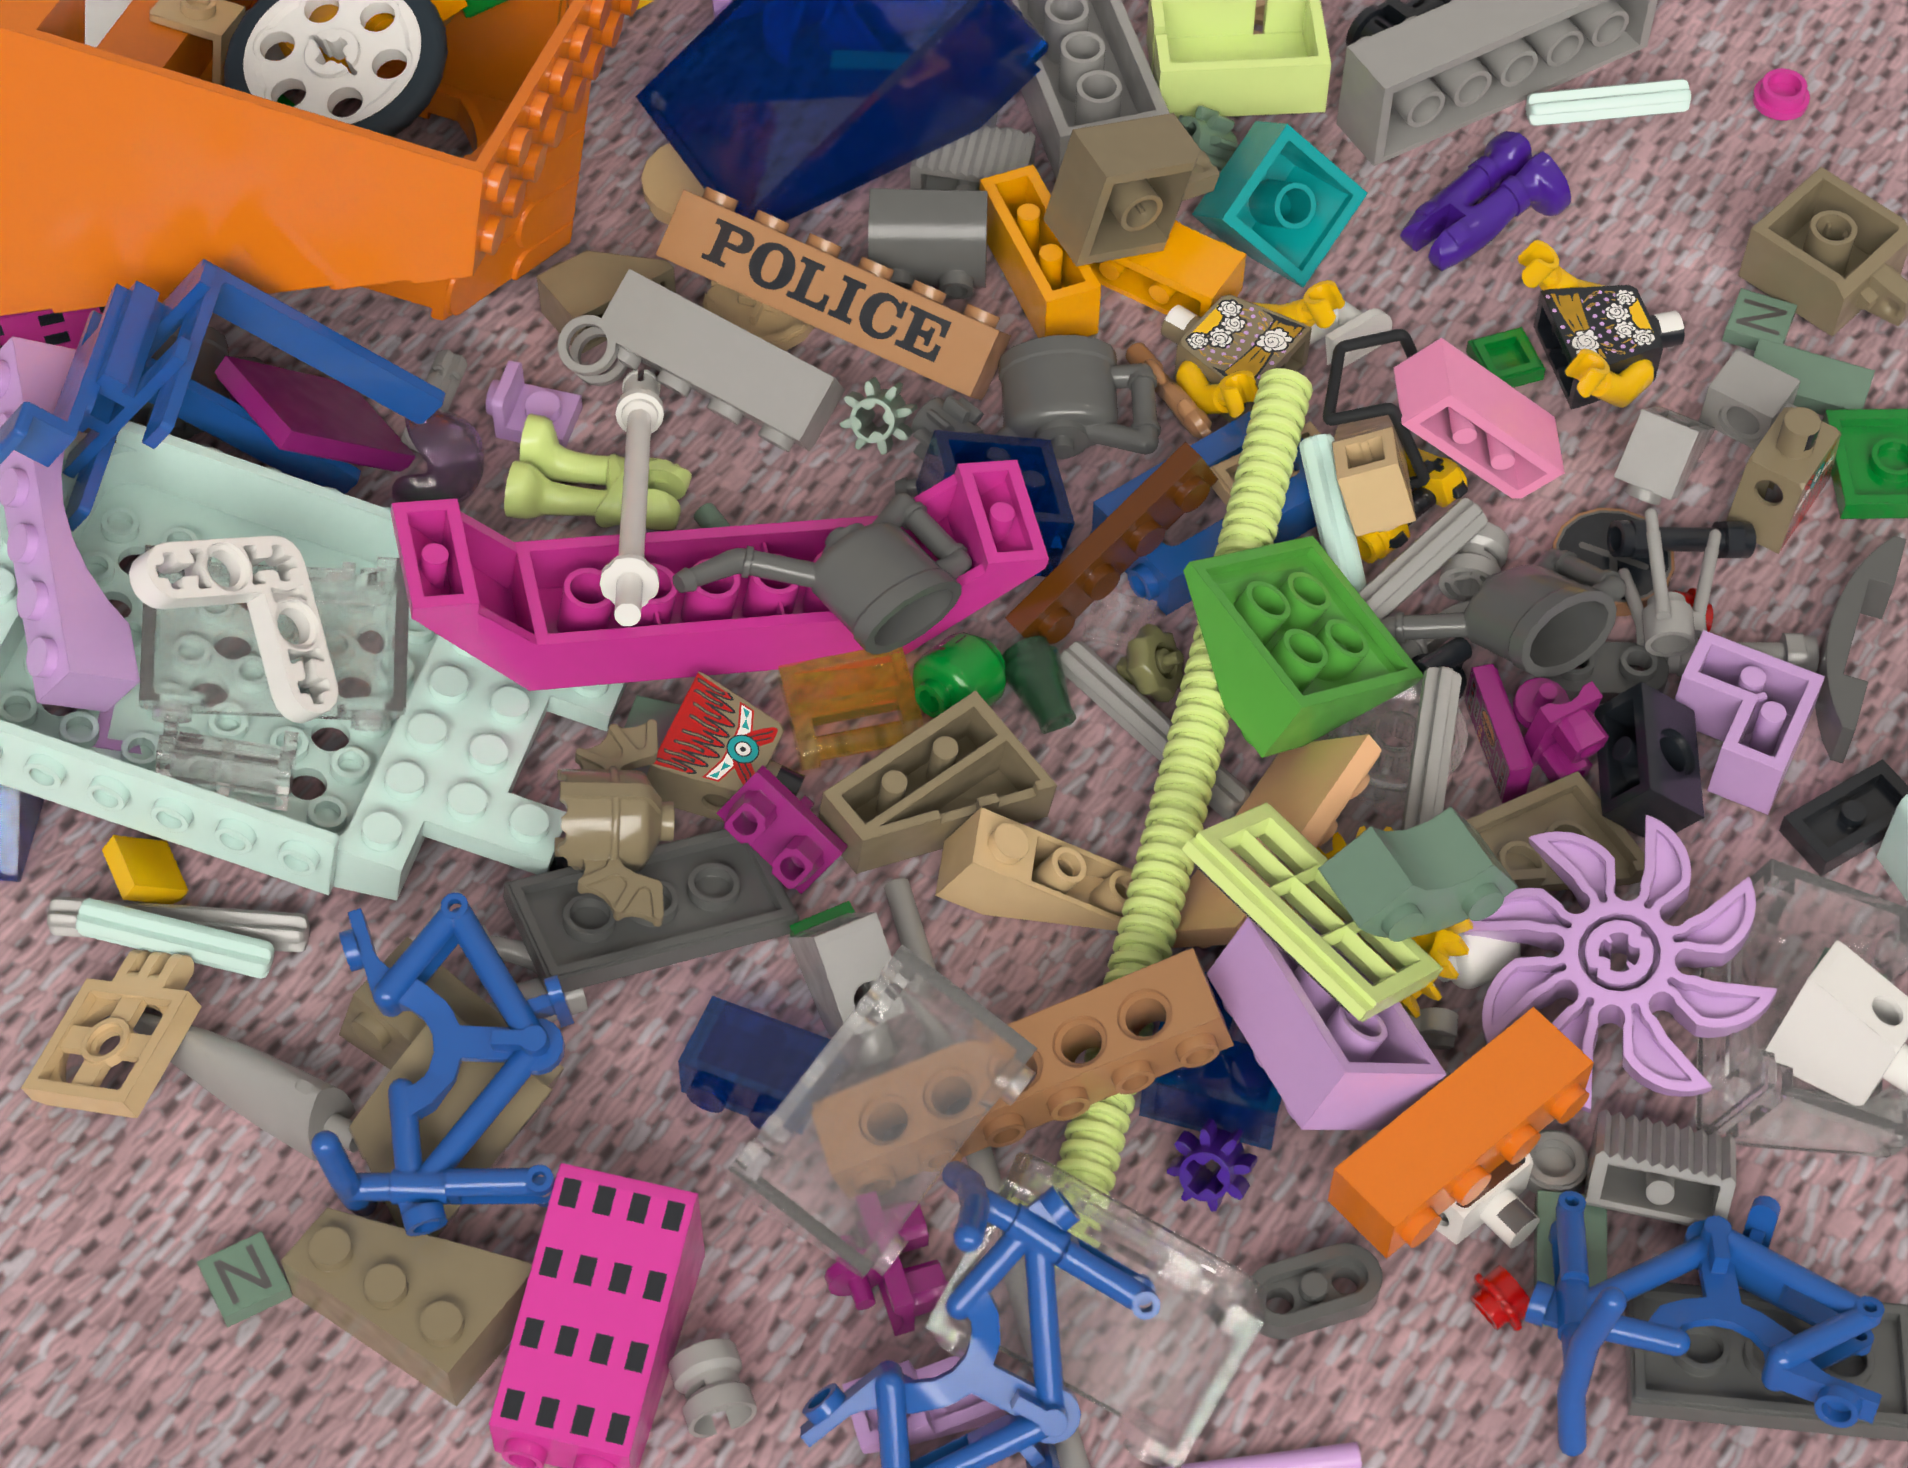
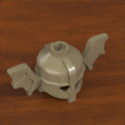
M649 719L647 723L631 728H623L617 724H611L606 738L600 744L589 749H576L575 762L579 764L581 769H559L557 771V780H562L560 781L559 789L560 802L565 804L567 812L561 817V829L566 835L565 838L555 837L554 857L566 858L568 866H571L574 870H585L582 877L578 880V892L581 894H595L604 899L610 906L615 920L619 921L626 917H638L653 923L656 927H660L664 916L663 885L657 879L635 872L642 870L647 865L659 841H673L675 825L674 802L662 801V798L652 787L645 773L632 770L656 762L658 754L657 722L654 719Z

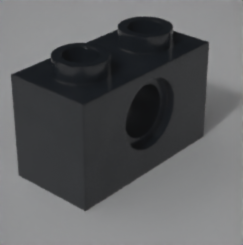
M1642 681L1598 706L1594 716L1609 736L1604 747L1597 751L1602 816L1645 838L1646 815L1663 822L1675 833L1703 819L1704 807L1694 710Z

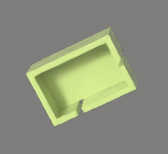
M1149 0L1146 36L1149 63L1169 113H1174L1178 119L1180 115L1195 118L1198 106L1218 111L1219 115L1223 117L1325 112L1331 58L1321 1L1265 0L1262 34H1253L1256 0Z

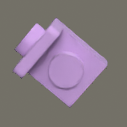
M511 360L508 361L501 379H494L491 382L486 397V413L493 416L496 438L521 443L527 416L529 414H536L552 420L559 444L566 448L583 408L581 395L525 384L522 363Z

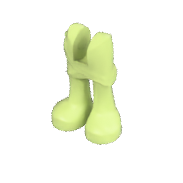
M529 414L521 437L520 461L515 460L512 463L506 482L504 498L505 515L522 519H532L543 515L595 516L596 523L600 527L606 528L620 525L625 457L617 454H611L610 456L593 455L567 449L559 444L552 420L545 416ZM649 458L646 529L674 530L676 528L681 511L677 500L686 494L692 478V474L680 467L679 464H674L671 461L660 458ZM557 482L606 486V490L583 488Z

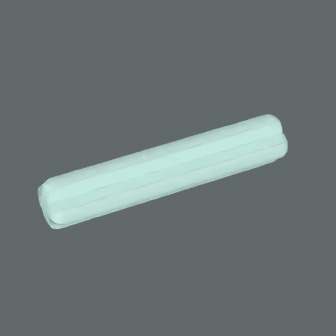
M1672 79L1534 92L1527 96L1526 115L1530 125L1542 126L1679 113L1689 109L1691 90L1688 81Z
M1331 434L1313 435L1303 439L1300 442L1299 449L1320 543L1345 577L1359 592L1367 583L1357 538L1337 481L1332 445L1334 437Z
M92 898L85 899L82 902L76 919V930L82 936L149 952H165L171 956L173 954L189 955L194 963L255 978H266L274 959V947L269 941Z

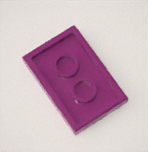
M225 356L215 371L220 382L280 450L393 472H401L407 469L416 457L358 391L337 380L231 356Z

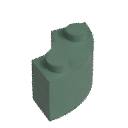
M1449 807L1431 820L1406 830L1383 831L1370 826L1318 868L1360 929L1374 936L1389 938L1393 942L1436 932L1468 918L1472 921L1486 919L1501 907L1504 897L1518 888L1478 831L1452 807Z

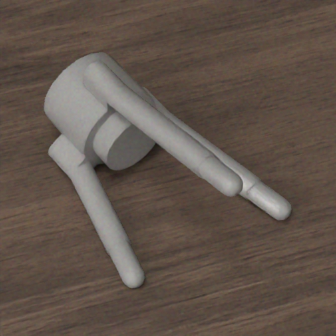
M1649 508L1645 511V522L1654 595L1648 599L1645 608L1630 571L1627 568H1622L1618 574L1625 581L1627 587L1624 596L1636 626L1637 645L1644 646L1647 652L1655 656H1680L1691 651L1695 647L1696 638H1700L1703 630L1707 631L1705 615L1722 535L1718 529H1713L1709 533L1692 608L1682 594L1668 591L1658 515L1655 509Z

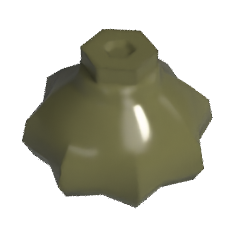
M1148 623L1140 628L1136 638L1128 642L1126 656L1120 658L1116 668L1117 672L1131 685H1134L1141 694L1150 695L1158 702H1169L1174 697L1176 690L1180 688L1183 678L1184 656L1177 648L1172 633L1163 632L1156 625Z

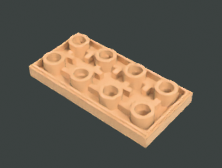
M1369 734L1313 741L1303 747L1279 753L1236 815L1267 802L1317 848L1326 843L1335 834L1338 828L1336 819L1349 800L1355 798L1367 787L1370 781L1368 772L1379 758L1382 749ZM1256 837V839L1273 856H1275L1293 875H1295V873L1278 856H1276L1258 837ZM1232 848L1229 849V850H1230L1231 852H1233L1254 874H1256L1268 887L1271 886V885H1270L1267 881H1265L1245 860H1243ZM1198 868L1190 879L1191 882L1187 893L1184 894L1186 902L1183 910L1180 911L1182 918L1179 927L1175 929L1177 938L1174 946L1171 948L1199 946L1204 949L1213 945H1228L1247 917H1250L1206 873Z

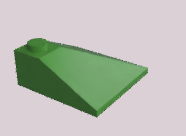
M1314 536L1191 561L1183 570L1224 709L1240 728L1245 740L1256 749L1262 758L1303 747L1415 686L1423 678L1422 672Z

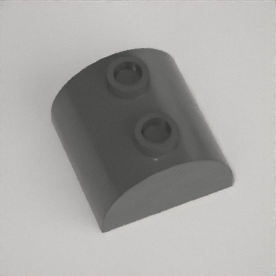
M870 188L868 259L894 270L890 282L908 290L911 289L914 280H917L930 287H938L939 291L947 294L946 298L965 299L973 294L974 288H986L988 191Z

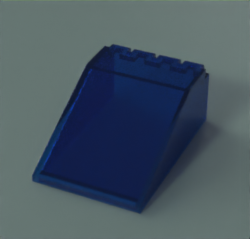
M733 0L635 97L704 189L709 187L738 200L734 212L754 220L757 211L760 210L786 222L979 130L1041 71L1036 62L1047 52L1049 45L1030 21L1023 17L1022 12L1012 0Z

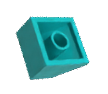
M1255 121L1220 172L1214 191L1205 194L1192 213V216L1234 249L1245 253L1248 257L1304 288L1368 193L1287 123Z

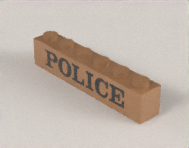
M709 187L705 188L702 197L683 190L657 250V256L964 395L982 401L998 368L1000 357L1004 354L1011 335L995 329L1000 317L968 303L963 314L943 305L947 296L946 293L917 280H914L910 290L892 283L890 280L894 270L863 256L858 266H854L838 258L842 249L841 246L812 233H809L806 243L786 235L790 226L789 223L760 210L757 211L754 220L734 212L738 200Z

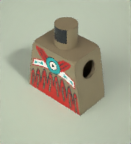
M1785 407L1751 454L1726 521L1750 522L1755 528L1756 543L1779 554L1830 479L1841 437L1840 431L1836 427L1821 421L1819 415L1809 408ZM1775 484H1777L1783 493V500L1778 503L1764 500L1767 489L1773 490Z
M698 671L658 749L656 762L650 765L647 777L652 787L662 798V801L674 802V808L725 823L716 813L762 765L796 797L806 775L772 760L784 733L781 723L708 675Z

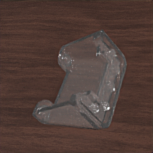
M145 545V552L156 545ZM209 557L207 565L210 576L219 585L229 587L230 574L227 567L223 563L211 562V557ZM377 557L376 568L360 569V574L357 575L356 563L343 562L341 569L306 567L338 684L336 704L330 711L315 719L351 720V728L360 731L389 730L390 720L399 719L406 712L409 603L400 558ZM258 564L252 567L253 574L261 570H275L279 575L276 566L271 567ZM156 568L159 578H167L171 584L185 577V569L175 574H162ZM143 603L139 706L152 711L153 721L188 723L192 721V714L284 717L276 708L271 696L247 603L174 609H156ZM279 614L277 622L281 635L288 642L298 644L299 631L296 624L291 618ZM301 656L290 661L292 664H294L295 662L302 660V663L304 664L303 658ZM298 684L300 692L310 694L312 698L309 688H301Z
M1771 858L1750 877L1755 891L1756 908L1751 932L1742 949L1722 967L1700 968L1699 977L1715 982L1777 988L1776 996L1769 1009L1749 1027L1724 1037H1698L1697 1070L1712 1085V1089L1710 1092L1696 1095V1129L1698 1131L1703 1128L1707 1135L1717 1131L1721 1138L1731 1134L1736 1141V1146L1888 1158L1908 1146L1907 1093L1893 1088L1883 1091L1881 1080L1864 1105L1854 1106L1793 1076V1068L1777 1063L1775 1061V1053L1766 1051V1048L1807 979L1812 974L1824 948L1830 949L1836 940L1850 948L1876 971L1886 975L1890 982L1897 975L1904 974L1908 970V908Z
M902 944L882 969L879 978L867 994H864L833 1038L774 1114L761 1127L757 1138L749 1141L729 1166L723 1181L751 1203L862 1279L871 1268L883 1276L908 1243L905 1238L898 1234L899 1230L942 1174L946 1164L951 1162L999 1098L1011 1106L1034 1077L1036 1072L1025 1064L1037 1050V1047Z
M1020 1152L1016 1154L996 1193L1016 1205L1021 1203L1027 1207L1051 1186L1055 1185L1069 1200L1081 1218L1078 1223L1067 1231L1133 1271L1148 1275L1154 1283L1160 1300L1159 1313L1154 1318L1143 1320L1135 1316L1132 1310L1055 1266L1064 1387L1118 1416V1427L1126 1437L1123 1444L1135 1457L1154 1466H1160L1164 1461L1174 1468H1181L1265 1322L1267 1297L1265 1288L1256 1279L1235 1265L1059 1167L1028 1153ZM988 1222L982 1245L976 1251L970 1253L963 1252L924 1328L935 1333L934 1340L940 1347L959 1358L966 1352L971 1337V1322L969 1318L963 1320L952 1318L946 1311V1300L1002 1236V1230ZM1023 1255L992 1290L991 1294L999 1312L1001 1342L999 1350L1033 1369L1025 1258ZM1150 1302L1149 1304L1145 1305V1306H1140V1307H1141V1308H1147V1307H1149V1306L1151 1305V1302Z

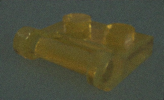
M903 647L882 654L873 655L865 650H859L778 666L779 683L801 771L820 768V761L890 748L924 725L920 708L915 699V690ZM897 711L900 720L816 736L813 726Z

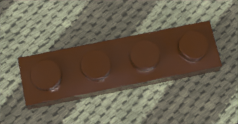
M1185 441L1029 593L1005 619L1038 652L1049 644L1061 641L1072 630L1075 619L1094 601L1105 598L1115 589L1120 580V575L1139 557L1150 554L1160 545L1167 529L1184 513L1194 511L1206 500L1210 488L1219 479L1204 459Z

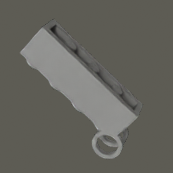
M631 269L627 271L602 318L594 315L578 316L563 327L558 338V353L562 362L584 382L593 386L610 385L619 380L628 367L636 371L642 362L660 372L656 381L686 398L691 389L711 399L707 405L710 411L736 425L739 424L742 417L762 426L758 436L786 452H790L794 444L808 451L812 449L845 391L835 377ZM593 326L583 330L580 334L577 335L569 351V344L573 335L581 328ZM606 337L607 349L603 357L593 364L582 365L581 353L585 345L594 338ZM616 358L618 359L613 369H611L609 372L605 374L598 375L606 371L614 363Z

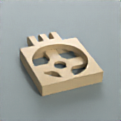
M133 949L128 953L112 981L87 978L21 1089L32 1100L45 1105L138 1119L202 1007L189 991L184 990L194 973L193 959L189 955L173 954L171 956L165 952L155 951L151 953L147 950ZM146 1007L156 1009L163 1015L152 1035L137 1034L133 1031ZM120 1036L119 1044L107 1054H100V1048L107 1039ZM69 1054L82 1055L85 1059L72 1082L67 1083L66 1066ZM121 1061L135 1062L121 1088L116 1090L100 1087L111 1067L118 1065Z

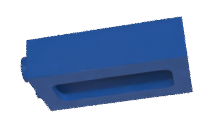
M1251 411L1191 445L1209 467L1241 453L1243 441L1247 435L1246 429L1251 420ZM1299 445L1297 447V456L1293 463L1294 470H1299V472L1289 479L1290 485L1285 494L1286 501L1283 509H1281L1282 517L1277 525L1278 533L1273 541L1274 544L1294 540L1317 526ZM1165 461L1094 501L1092 531L1090 534ZM1223 519L1178 545L1169 546L1161 542L1153 552L1139 557L1125 570L1129 584L1136 596L1143 602L1152 600L1166 616L1192 601L1183 570L1191 561L1214 557L1216 547L1219 544L1218 537L1221 529H1223Z

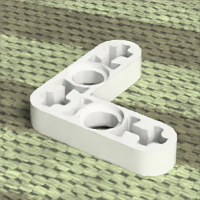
M274 535L164 542L139 555L132 562L129 576L133 591L143 603L152 608L174 609L247 603L271 696L276 708L285 718L292 722L305 723L330 711L336 704L338 684L305 561L300 550L293 542L284 537ZM209 557L220 560L227 567L230 574L229 587H223L212 579L207 565ZM265 560L268 566L277 567L279 575L275 570H261L253 574L252 567ZM156 568L162 574H175L185 569V577L171 584L169 579L159 578ZM279 614L291 618L296 624L299 631L298 644L288 642L281 635L277 622ZM301 656L303 658L304 664L302 663V660H299L294 664H292L290 661ZM298 684L301 688H309L312 698L310 694L301 693Z

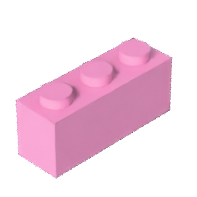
M1443 338L1438 339L1394 367L1399 409L1402 413V425L1510 498H1523L1565 474L1555 417Z

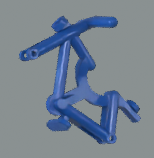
M450 893L443 898L441 908L391 968L387 967L377 957L366 917L361 908L347 912L352 928L339 932V936L351 971L365 969L374 1002L383 1015L395 1017L403 1011H411L425 1021L433 1035L434 1054L427 1073L419 1081L413 1084L406 1078H398L389 1085L388 1101L395 1167L391 1173H357L335 1133L324 1130L318 1132L313 1137L311 1149L340 1201L348 1210L362 1217L371 1215L376 1210L378 1201H391L392 1205L399 1206L404 1228L408 1236L425 1235L444 1227L448 1220L443 1204H537L540 1207L547 1208L555 1178L550 1168L545 1165H534L531 1168L456 1167L531 1075H543L551 1072L560 1064L564 1057L565 1042L561 1031L553 1022L544 1019L556 1015L561 1028L575 1024L558 975L544 979L547 994L526 1000L469 905L467 898L460 893ZM452 905H461V907L455 908L452 911H450ZM458 944L508 1027L459 1025L448 1003L425 985ZM462 1061L505 1063L423 1162L419 1120L433 1113L440 1106L456 1083Z
M952 1161L944 1167L942 1178L944 1183L958 1194L960 1210L953 1234L956 1247L962 1252L970 1253L976 1251L982 1245L987 1222L1002 1230V1236L946 1300V1311L952 1318L957 1320L969 1318L971 1322V1337L965 1354L952 1369L933 1378L913 1379L903 1373L898 1363L886 1360L845 1392L836 1383L825 1386L806 1403L802 1410L808 1421L800 1426V1437L810 1448L849 1416L861 1411L877 1409L881 1468H987L1017 1452H1020L1025 1458L1027 1468H1060L1057 1450L1053 1444L1065 1441L1075 1433L1080 1424L1081 1411L1076 1396L1070 1389L1064 1387L1055 1266L1132 1310L1135 1316L1143 1320L1154 1318L1159 1313L1160 1300L1156 1293V1288L1148 1275L1133 1271L1067 1231L1078 1223L1081 1218L1069 1200L1055 1185L1051 1186L1027 1207L1021 1203L1016 1205L987 1188L983 1177L961 1161ZM1023 1255L1025 1258L1034 1383L994 1363L1001 1342L999 1312L991 1292ZM1151 1302V1305H1150L1149 1307H1147V1308H1141V1307H1140V1306H1145V1305H1147V1304H1149V1303ZM969 1394H973L1008 1412L910 1461L907 1414L944 1408L955 1404Z
M1565 1191L1559 1195L1556 1205V1221L1551 1224L1548 1236L1549 1242L1552 1244L1555 1286L1538 1280L1524 1321L1539 1327H1543L1545 1324L1556 1328L1558 1338L1562 1341L1563 1369L1557 1388L1558 1445L1564 1454L1570 1457L1578 1456L1586 1449V1394L1598 1351L1604 1341L1670 1356H1682L1686 1354L1691 1346L1690 1337L1686 1331L1694 1327L1716 1326L1734 1330L1749 1338L1764 1352L1765 1363L1761 1372V1382L1765 1388L1773 1392L1784 1391L1814 1402L1815 1413L1826 1424L1838 1428L1853 1426L1858 1419L1873 1423L1882 1394L1832 1377L1823 1370L1853 1355L1863 1356L1870 1352L1875 1339L1870 1329L1880 1324L1885 1311L1884 1305L1874 1297H1860L1769 1249L1781 1211L1779 1203L1774 1198L1758 1196L1754 1199L1743 1234L1732 1229L1731 1224L1725 1218L1709 1216L1705 1220L1694 1222L1688 1227L1682 1244L1590 1287L1584 1220L1586 1200L1581 1194L1574 1191ZM1694 1269L1698 1270L1703 1297L1681 1299L1660 1305L1648 1321L1622 1315L1628 1301ZM1739 1287L1813 1327L1794 1335L1760 1311L1742 1304Z

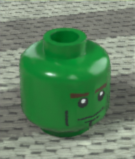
M965 632L949 635L923 654L914 664L912 681L915 699L920 709L928 716L935 718L974 691H977L990 707L1003 696L1006 686V666L1001 652L993 643L985 638Z

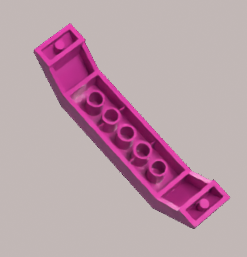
M1005 460L957 464L955 474L915 496L913 499L916 502H922L927 508V513L957 543H962L968 549L967 553L972 559V568L956 579L961 584L962 594L948 614L925 634L893 651L873 655L866 652L854 639L853 634L809 587L754 576L743 578L741 574H736L699 586L694 592L680 593L674 587L672 579L682 568L690 569L725 551L735 548L746 549L747 545L753 546L756 551L816 562L826 546V538L833 530L838 527L845 528L855 523L867 526L872 524L879 515L646 532L644 558L657 569L659 588L657 595L641 608L639 622L628 627L616 621L614 616L615 605L611 600L604 597L600 587L602 569L618 556L620 534L514 542L461 512L457 498L397 502L391 505V518L411 618L529 691L696 677L698 671L710 676L900 659L1046 568L1049 560L1018 461ZM905 530L935 562L938 561L910 530Z

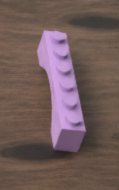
M14 336L0 348V427L23 402H30L51 414L54 413L76 349ZM14 450L0 464V503L4 506L9 535L7 552L14 564L18 588L17 611L19 616L23 618L28 648L26 666L33 678L36 702L107 712L140 682L130 624L106 598L88 571L72 537L63 504L61 472L65 450L49 467Z

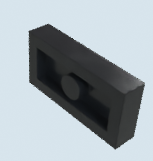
M1882 759L1784 816L1779 831L1820 876H1823L1884 839L1896 807L1908 793V785Z

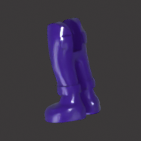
M1504 131L1488 142L1484 150V156L1470 164L1465 172L1430 200L1418 207L1403 228L1400 237L1404 243L1416 252L1435 240L1429 251V262L1440 271H1443L1480 251L1497 237L1514 217H1518L1530 206L1544 216L1559 215L1571 203L1570 188L1563 172L1551 156L1544 151H1540L1532 157L1531 146L1527 138L1517 132ZM1488 196V197L1485 198L1482 202H1480L1479 204L1475 205V204L1478 203L1483 197Z

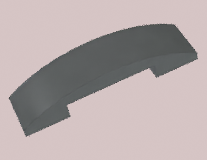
M1893 536L1873 551L1857 568L1837 602L1820 651L1816 673L1825 676L1815 704V710L1822 741L1832 761L1844 762L1856 730L1869 682L1844 675L1859 615L1861 613L1882 619L1895 585L1907 540L1905 538Z

